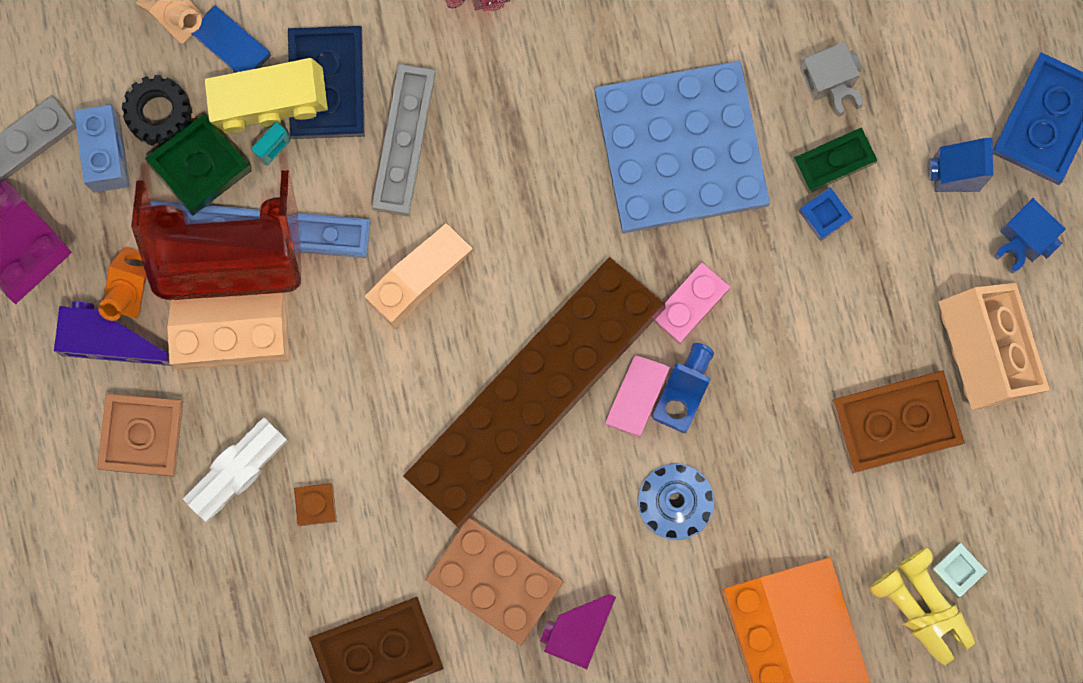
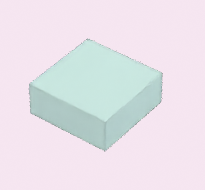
M961 543L931 569L957 598H960L988 572Z

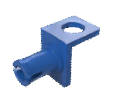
M694 343L684 366L679 363L675 364L652 416L653 420L681 433L688 431L711 380L710 377L705 375L709 362L714 356V352L710 347L701 343ZM679 401L684 404L687 411L686 416L682 419H673L668 416L665 409L667 403Z

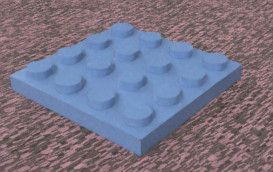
M741 61L595 88L594 92L622 234L769 207L770 201Z

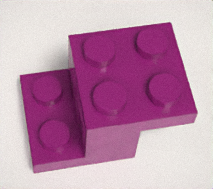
M4 179L0 182V288L16 305L72 252L55 231L20 196L15 188Z

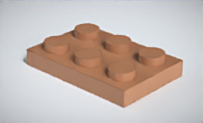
M471 518L462 526L426 579L432 586L520 646L564 583Z

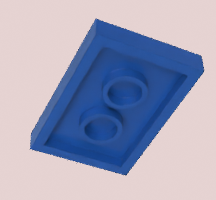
M1041 52L993 148V154L1060 185L1083 140V72Z

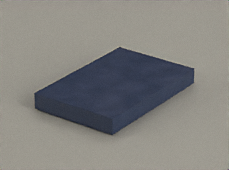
M362 26L288 28V62L312 58L323 67L328 107L326 111L316 112V117L311 119L298 120L290 117V138L365 137Z

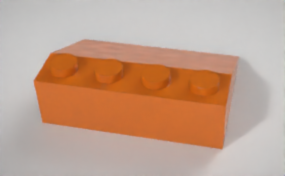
M831 557L720 590L749 683H870Z

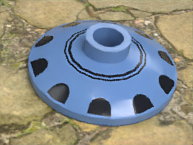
M669 464L656 469L645 479L639 491L638 507L642 520L652 532L666 539L682 540L696 535L708 524L714 509V495L709 482L699 471L683 464ZM680 494L684 498L683 506L680 508L673 507L669 501L670 496Z

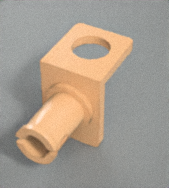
M138 0L136 2L141 9L150 13L179 43H184L192 35L191 33L197 31L204 18V15L190 0Z

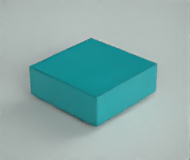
M275 122L251 150L255 157L267 166L289 144L290 137L287 131Z

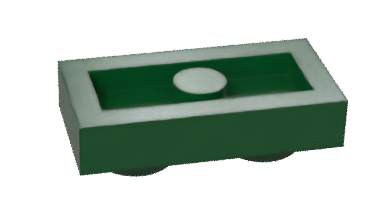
M862 127L793 158V163L808 194L870 167L878 161Z

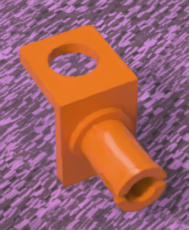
M124 247L109 265L104 299L99 303L101 306H99L98 311L103 318L110 321L119 319L121 315L135 319L138 318L141 311L145 282L158 264L159 258L157 256L129 247ZM137 259L144 262L145 265L131 266L125 261Z

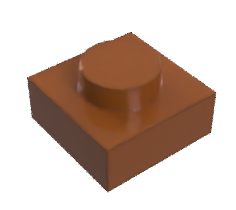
M332 483L294 488L297 524L299 527L337 522Z

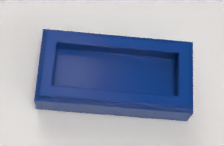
M216 5L204 16L199 29L191 33L193 37L235 73L260 68L271 56L266 48Z

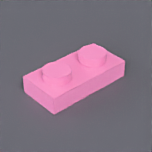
M702 262L666 301L665 310L654 322L680 344L727 293L730 286Z

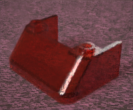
M289 170L281 171L280 197L264 201L260 206V219L187 224L186 217L180 209L171 205L152 206L144 180L136 181L131 228L151 291L157 297L165 300L287 293L296 290L300 286L302 265L298 208Z

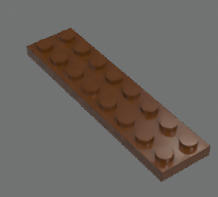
M609 257L403 477L460 529L665 310L664 302Z

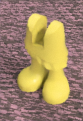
M924 547L902 561L897 567L918 591L929 607L930 613H925L906 588L897 569H892L881 576L868 589L875 597L890 598L908 618L902 625L912 629L913 631L910 634L917 638L939 663L946 666L954 660V656L941 638L949 631L965 651L975 645V640L963 618L962 612H958L956 605L951 606L945 600L931 580L927 568L933 561V554L928 547Z

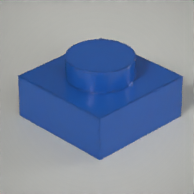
M831 187L799 210L820 241L850 222L853 218Z

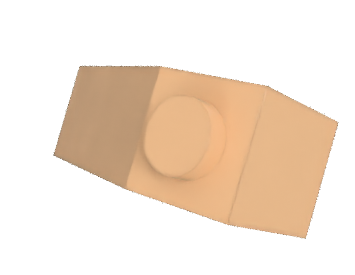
M445 224L393 267L364 297L367 303L389 325L396 329L473 251V248L449 225Z

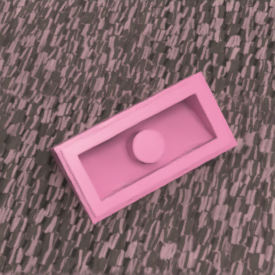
M635 355L605 424L640 439L670 367Z

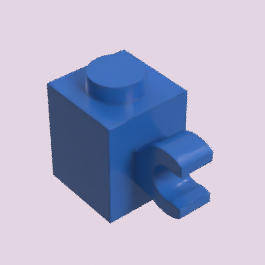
M1032 198L1000 230L1010 242L1003 245L995 253L994 258L998 260L1005 253L1014 255L1015 264L1009 269V272L1013 274L1024 265L1026 257L1031 262L1036 260L1041 254L1047 259L1062 244L1058 237L1066 228Z

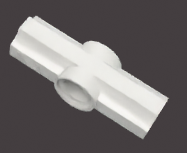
M263 418L236 446L231 445L217 457L210 467L211 471L183 500L197 515L208 523L235 494L240 495L259 477L260 469L288 440Z

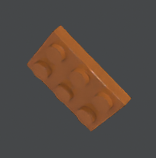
M944 370L832 400L852 474L965 444Z

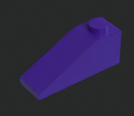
M73 301L71 302V307L59 306L54 352L62 357L171 366L168 353L120 323L103 318L99 311L94 309V304Z

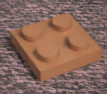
M106 394L97 469L101 471L175 477L184 402L174 399Z

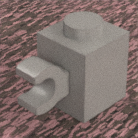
M845 42L803 58L800 70L814 101L830 95L833 102V110L839 117L845 112L841 104L843 99H851L856 109L861 108L863 104L861 94L857 90L849 88L856 84L860 76L861 64L855 51L849 52Z

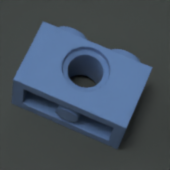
M112 105L75 110L74 115L84 184L93 193L130 187L120 115Z

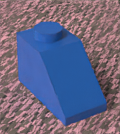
M982 138L942 146L937 150L934 158L929 159L928 178L929 181L935 182V192H980L993 177L992 138Z

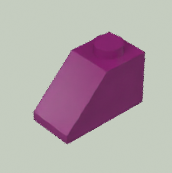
M608 594L560 614L556 623L548 620L540 642L547 644L544 652L587 670L616 596Z

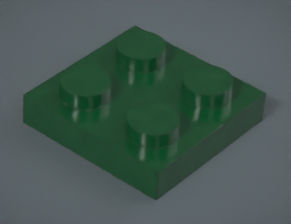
M205 114L201 115L145 158L148 166L192 216L252 171L246 160L222 133L209 122Z

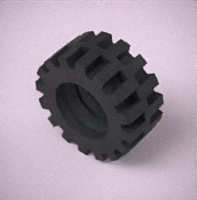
M154 75V79L146 76L142 78V83L138 84L135 82L131 85L133 88L131 92L127 91L125 93L126 102H122L123 118L129 130L141 142L144 141L151 146L155 144L162 146L187 127V125L191 124L192 106L185 91L168 77L163 79L161 75ZM153 98H166L172 104L173 111L170 118L160 125L148 124L143 119L142 111L144 106Z

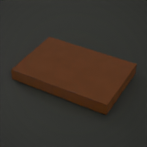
M418 597L309 637L325 683H409L444 669Z

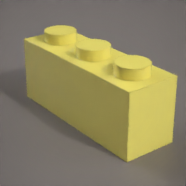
M312 58L205 79L209 122L225 133H239L246 130L245 126L254 124L264 127L273 126L275 122L280 124L281 119L290 117L298 120L311 119L316 117V112L328 110L323 67Z

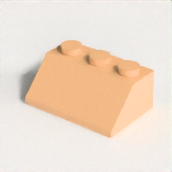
M1017 283L975 287L938 301L942 312L941 319L948 331L953 348V358L959 367L964 384V394L970 403L971 410L1000 405L1050 390Z
M284 286L172 295L167 330L169 364L176 370L290 361Z

